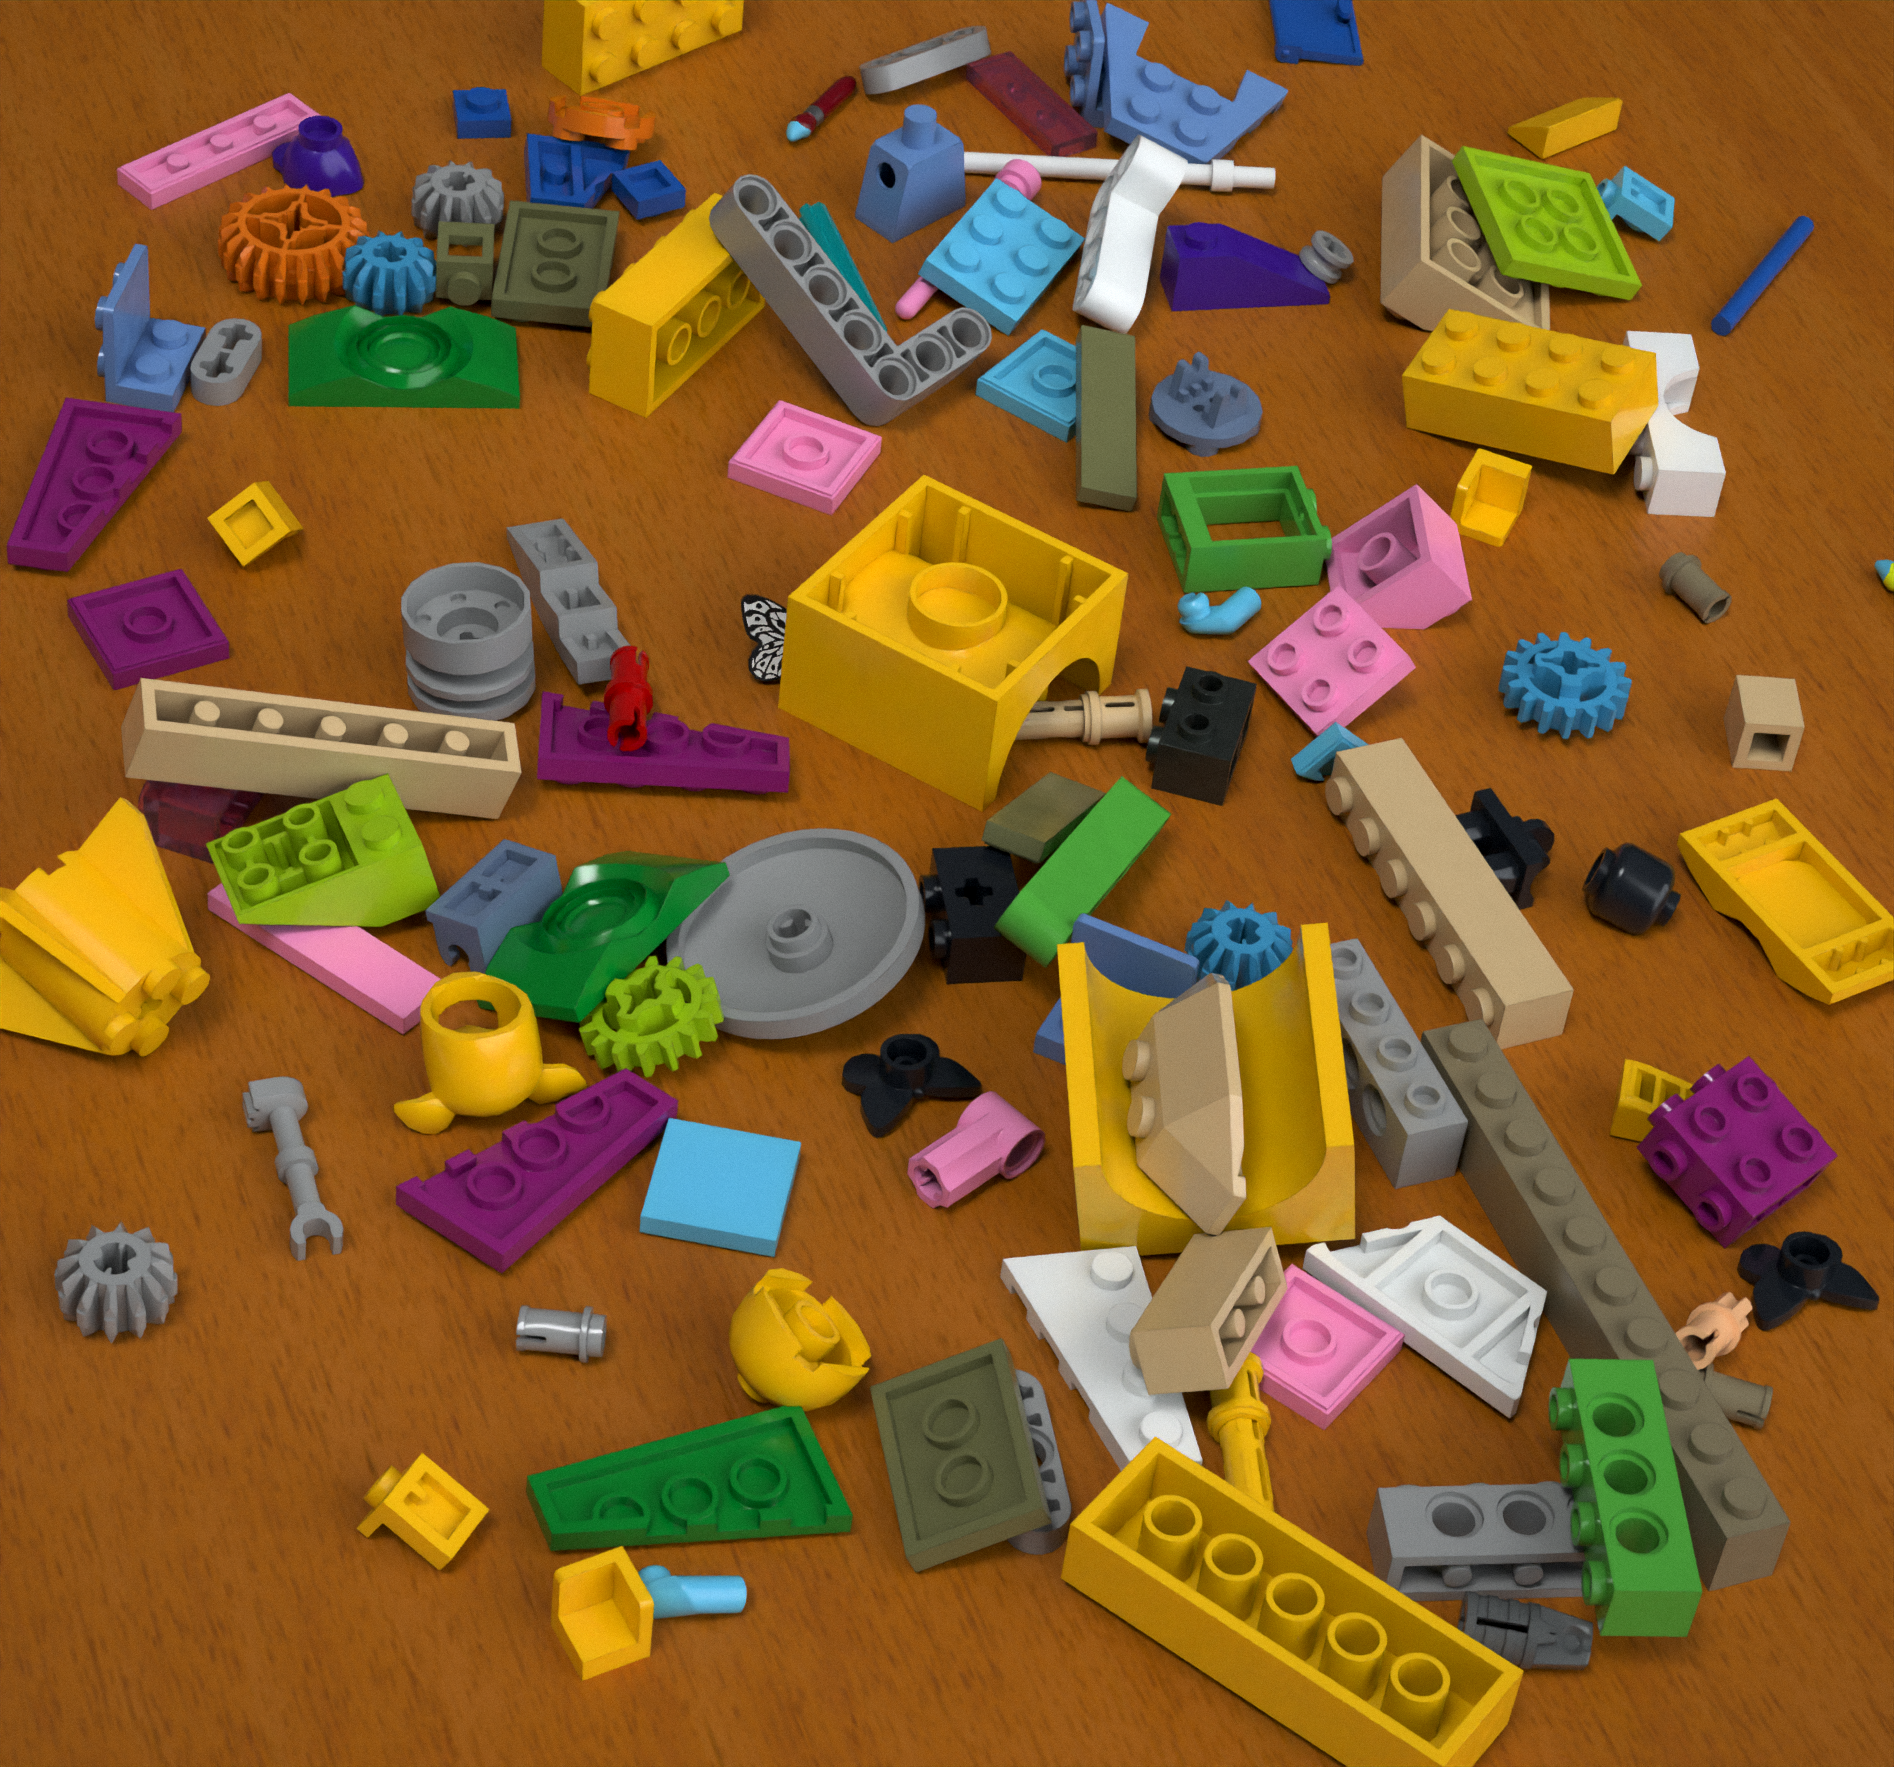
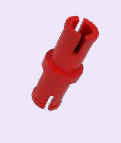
M623 646L612 653L610 657L611 680L607 683L604 690V707L609 714L607 739L615 747L620 733L621 751H634L640 749L645 744L648 736L646 715L650 713L653 706V690L647 682L649 657L642 650L638 655L637 664L636 646Z

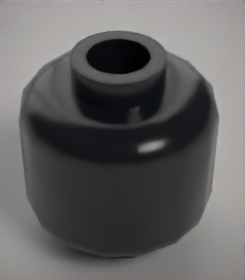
M1629 842L1621 844L1614 850L1605 847L1593 863L1582 887V891L1589 894L1588 906L1592 914L1634 936L1647 931L1653 923L1664 927L1673 915L1681 898L1680 893L1672 890L1675 882L1673 866L1667 861Z

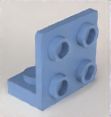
M1097 0L1072 1L1070 6V31L1075 33L1074 45H1066L1064 52V74L1066 77H1071L1070 103L1071 106L1079 107L1082 127L1104 128L1102 83L1105 79V64L1102 63L1105 37Z
M135 244L126 262H119L113 276L112 290L108 297L101 296L97 304L95 328L98 331H103V344L97 360V374L99 377L105 378L106 402L174 412L190 380L191 362L206 338V328L183 324L176 320L150 318L148 246Z
M1084 913L1080 914L1074 922L1071 943L1084 942L1086 953L1094 967L1102 975L1119 986L1141 994L1177 998L1196 984L1200 964L1196 957ZM1060 997L1036 1033L1033 1052L1066 1065Z

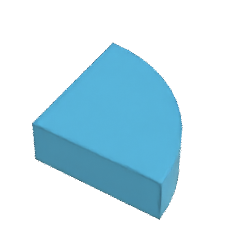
M1335 722L1291 759L1296 773L1301 777L1314 781H1324L1322 775L1332 774L1336 752L1369 744Z

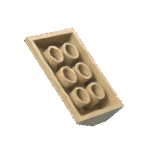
M1421 134L1382 177L1380 303L1396 318L1401 320L1407 319L1423 330L1429 331L1435 329L1448 309L1471 312L1476 315L1550 330L1549 284L1525 279H1512L1501 275L1453 166L1452 160L1455 155Z

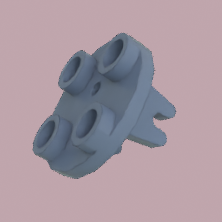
M1199 351L1193 356L1192 364H1189L1184 359L1179 360L1174 374L1169 375L1156 385L1151 396L1148 416L1149 420L1159 426L1164 433L1182 443H1186V449L1190 453L1201 457H1210L1215 455L1219 448L1244 443L1250 437L1258 434L1263 411L1259 397L1247 384L1230 375L1208 370L1209 358Z

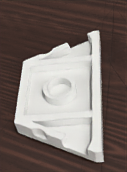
M1441 1216L1414 1221L1402 1229L1384 1228L1362 1233L1360 1245L1330 1252L1324 1242L1312 1245L1306 1250L1303 1263L1305 1271L1405 1334L1403 1342L1509 1419L1516 1413L1547 1295L1545 1289Z

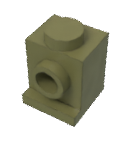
M438 221L436 298H449L453 303L461 306L472 305L478 300H492L494 224ZM449 244L482 246V257L449 255Z

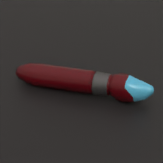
M853 76L841 77L807 107L802 114L793 117L787 126V139L793 142L810 136L814 132L815 127L821 124L852 95L856 88V79Z

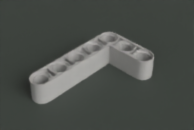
M747 174L741 176L710 212V227L715 236L853 414L860 421L870 426L887 424L958 377L991 343V328L986 319L979 312L971 308L961 307L951 311L897 346L777 190L766 179L758 175Z

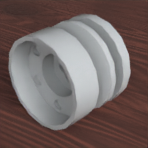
M480 562L451 563L429 570L412 581L401 597V617L404 646L406 647L408 695L418 710L427 713L497 721L511 716L525 706L535 691L536 686L530 591L521 578L499 566Z

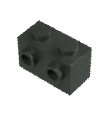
M1186 666L1179 688L1168 687L1159 717V723L1165 724V727L1154 725L1149 738L1145 761L1155 763L1151 788L1223 806L1249 729L1257 684L1224 676L1217 672Z

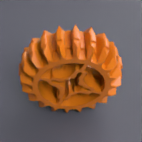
M286 183L283 189L278 190L263 186L260 195L244 193L242 202L231 203L229 213L222 216L221 225L219 226L218 256L221 258V266L226 270L227 279L238 282L240 291H255L258 300L274 297L277 298L280 305L286 300H297L303 306L306 299L315 298L320 302H325L329 293L338 296L344 295L343 271H345L346 265L344 260L346 248L356 245L359 236L369 237V231H367V222L361 218L360 209L349 206L347 197L339 196L332 198L329 189L316 192L310 190L308 184L301 189L290 188Z

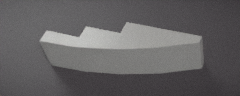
M564 519L506 527L507 540L524 584L530 591V597L541 622L559 656L578 685L610 680V657L612 653L620 647L631 645L618 630L616 605L599 585L597 560Z

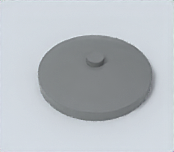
M804 829L782 833L757 841L720 861L726 862L730 876L667 937L666 943L668 963L675 956L682 957L685 970L699 963L703 967L705 977L714 978L724 1015V1022L716 1024L715 1028L729 1034L754 1039L793 1038L820 1032L839 1025L867 1010L891 991L906 974L919 951L925 929V910L912 871L902 857L888 845L870 836L848 830Z

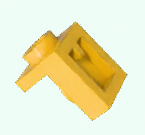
M421 1453L402 1473L390 1465L363 1497V1500L372 1509L356 1529L368 1538L381 1524H384L440 1571L452 1560L490 1509L424 1453Z

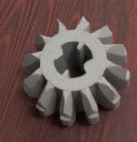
M449 160L445 167L429 165L427 173L416 176L413 198L411 199V214L414 217V226L423 230L424 238H438V221L494 224V233L499 231L500 222L503 220L504 192L502 191L501 181L493 178L491 169H474L472 162H468L465 165H456Z
M120 1221L113 1232L104 1233L91 1225L86 1237L87 1240L68 1239L64 1258L57 1261V1268L54 1273L55 1290L59 1291V1308L63 1312L64 1320L77 1321V1326L80 1328L83 1337L98 1330H104L112 1344L119 1332L129 1331L141 1339L146 1323L164 1324L166 1314L169 1312V1304L175 1303V1295L178 1292L177 1273L174 1272L173 1255L169 1251L168 1243L155 1242L149 1227L133 1234L128 1233L122 1221Z

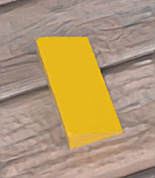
M1616 97L1580 98L1508 127L1507 134L1540 159H1544L1616 130L1622 100Z

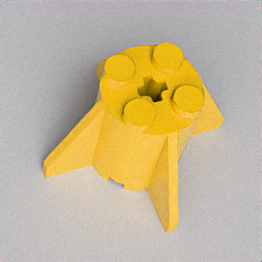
M120 797L79 850L66 851L57 856L65 864L64 866L56 869L50 875L39 867L28 875L15 890L0 887V934L2 935L0 938V1028L106 1055H121L134 1050L143 1057L155 1051L164 1042L169 1033V1027L166 1024L182 1005L193 1002L204 992L210 981V975L201 967V958L194 952L145 816L127 799Z

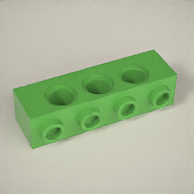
M1569 1358L1561 1387H1553L1550 1391L1548 1414L1551 1429L1553 1431H1561L1563 1445L1559 1457L1561 1484L1564 1488H1572L1574 1498L1570 1515L1572 1542L1575 1546H1583L1586 1560L1581 1577L1585 1605L1595 1607L1600 1636L1687 1637L1703 1591L1653 1360Z

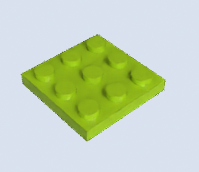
M1461 147L1453 158L1452 163L1501 275L1512 279H1525L1550 284L1557 288L1566 287L1591 292L1598 296H1611L1631 300L1642 284L1590 173L1471 147Z

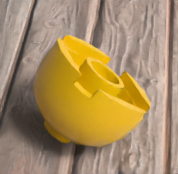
M784 1268L768 1270L749 1290L734 1312L728 1332L732 1360L738 1370V1381L749 1396L761 1403L771 1402L778 1407L801 1406L803 1411H810L832 1405L847 1394L867 1374L869 1368L862 1367V1365L871 1357L870 1347L860 1327L838 1301L830 1296L823 1304H820L813 1296L805 1292L813 1281L799 1273Z

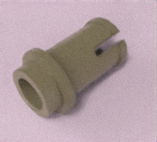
M1683 552L1672 555L1662 565L1659 572V577L1663 581L1662 587L1664 591L1671 595L1677 594L1699 614V617L1705 623H1712L1718 620L1728 610L1732 602L1731 595L1722 590L1701 569L1702 563L1697 556H1687Z
M1713 1363L1698 1370L1728 1419L1748 1424L1755 1429L1761 1430L1764 1425V1419L1767 1418L1773 1387L1768 1385L1762 1386L1714 1371Z

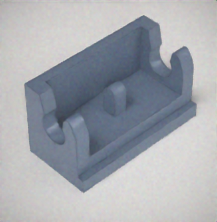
M503 839L425 910L427 921L433 923L438 950L444 962L448 966H452L460 958L458 945L469 957L468 965L471 972L476 971L484 974L487 966L512 927L541 921L550 905L563 894L556 855Z

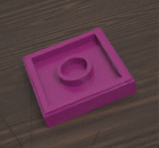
M182 569L67 599L68 617L113 690L136 685L139 683L140 678L157 679L229 659V641Z

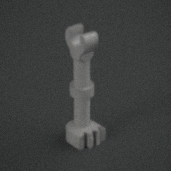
M285 1076L248 1082L249 1092L242 1093V1107L248 1128L251 1127L252 1132L273 1130L279 1152L274 1161L279 1180L288 1185L295 1210V1218L290 1227L291 1254L297 1261L306 1260L305 1239L313 1235L325 1237L330 1243L332 1254H340L343 1247V1225L336 1214L326 1210L324 1204L320 1201L314 1179L319 1169L314 1150L305 1146L298 1122L308 1109L302 1083L295 1078Z

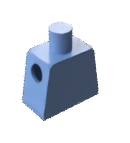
M916 104L907 107L904 111L903 127L876 139L870 147L855 218L891 243L965 207L964 144L960 137L936 122V111L926 105Z

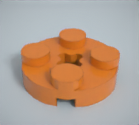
M557 95L550 98L547 121L553 124L552 136L569 141H584L586 134L606 138L605 146L610 148L637 150L638 143H643L645 139H650L654 135L656 113L649 110L642 117H638L640 108L638 105L607 98L581 96L579 106H565L566 95Z

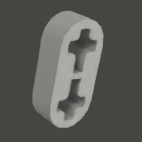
M232 318L220 321L211 328L190 366L191 393L199 402L207 405L222 406L233 403L241 397L262 358V333L255 323L245 319Z

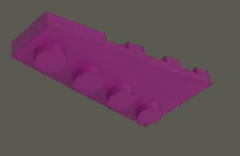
M65 398L7 543L8 564L68 572L181 434V413Z
M542 691L537 779L555 780L568 785L581 782L616 783L628 788L654 785L681 787L689 791H702L710 788L742 790L750 794H766L768 792L788 793L790 775L788 737L714 723L706 726L703 732L689 729L686 724L678 720V716L654 712L652 718L646 721L648 736L645 744L640 749L634 751H621L620 733L615 747L607 739L609 714L604 707V702L593 701L590 710L564 706V695Z
M625 1068L555 1104V1114L542 1121L528 1124L524 1120L504 1130L501 1142L476 1155L468 1149L446 1160L445 1171L423 1182L415 1176L396 1186V1205L495 1270L503 1273L666 1129L669 1118L677 1119L678 1100Z

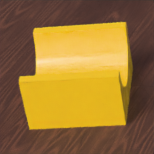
M923 475L788 596L778 708L983 812L996 799L1004 764L1024 720L1050 682L1058 675L1088 691H1096L1098 695L1111 684L1129 573Z
M1328 923L1300 925L1297 944L1288 958L1278 968L1248 986L1231 991L1243 1103L1244 1151L1241 1167L1242 1176L1246 1178V1199L1223 1231L1271 1227L1276 1245L1355 1239V1147ZM1084 942L1057 944L1073 1170L1081 1251L1136 1246L1139 1256L1182 1253L1194 1234L1205 1232L1137 1165L1135 1136H1130L1127 1129L1128 1111L1132 1102L1130 1080H1126L1122 1072L1123 1057L1128 1043L1133 1039L1137 1040L1152 1016L1176 998L1141 994L1112 982L1094 967L1086 953Z

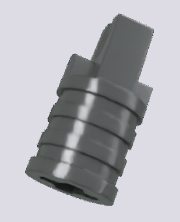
M1466 1591L1462 1599L1457 1629L1518 1668L1527 1670H1583L1588 1665L1593 1639L1592 1622L1537 1603H1522L1519 1600L1510 1598L1505 1600L1488 1594L1483 1596L1478 1595L1477 1592Z

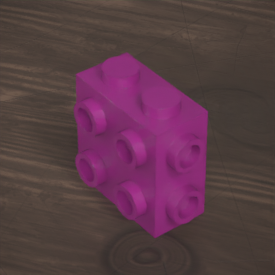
M1750 1056L1728 1071L1721 1064L1711 1068L1693 1084L1690 1090L1694 1095L1685 1101L1678 1094H1674L1663 1102L1647 1118L1653 1128L1636 1147L1649 1162L1653 1171L1667 1182L1694 1213L1697 1221L1710 1231L1724 1249L1806 1190L1838 1156L1824 1141L1819 1131L1807 1122L1779 1090L1776 1083L1758 1067Z

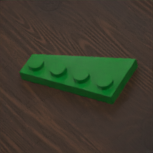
M781 1406L527 1476L526 1495L550 1551L850 1532L853 1518L849 1505L801 1406Z

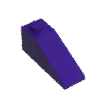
M1194 222L1189 225L1167 226L1159 279L1171 311L1329 304L1330 294L1325 282L1312 274L1301 262L1300 257L1294 253L1220 223Z

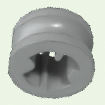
M1318 230L1311 237L1312 246H1304L1299 252V257L1312 274L1325 282L1335 284L1342 277L1340 268L1347 269L1354 262V257L1347 246L1338 238L1328 232Z

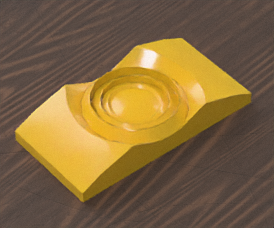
M1777 798L1679 834L1677 846L1691 874L1712 908L1719 913L1741 921L1750 930L1754 937L1759 940L1778 978L1805 995L1828 1005L1894 980V917Z

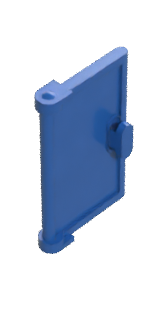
M1269 0L1276 42L1274 52L1278 61L1298 64L1299 59L1354 66H1361L1364 63L1352 0Z

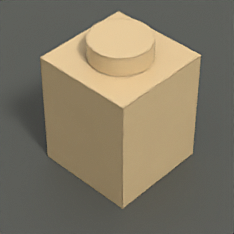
M1736 675L1724 715V725L1732 767L1792 771L1805 728L1795 679Z

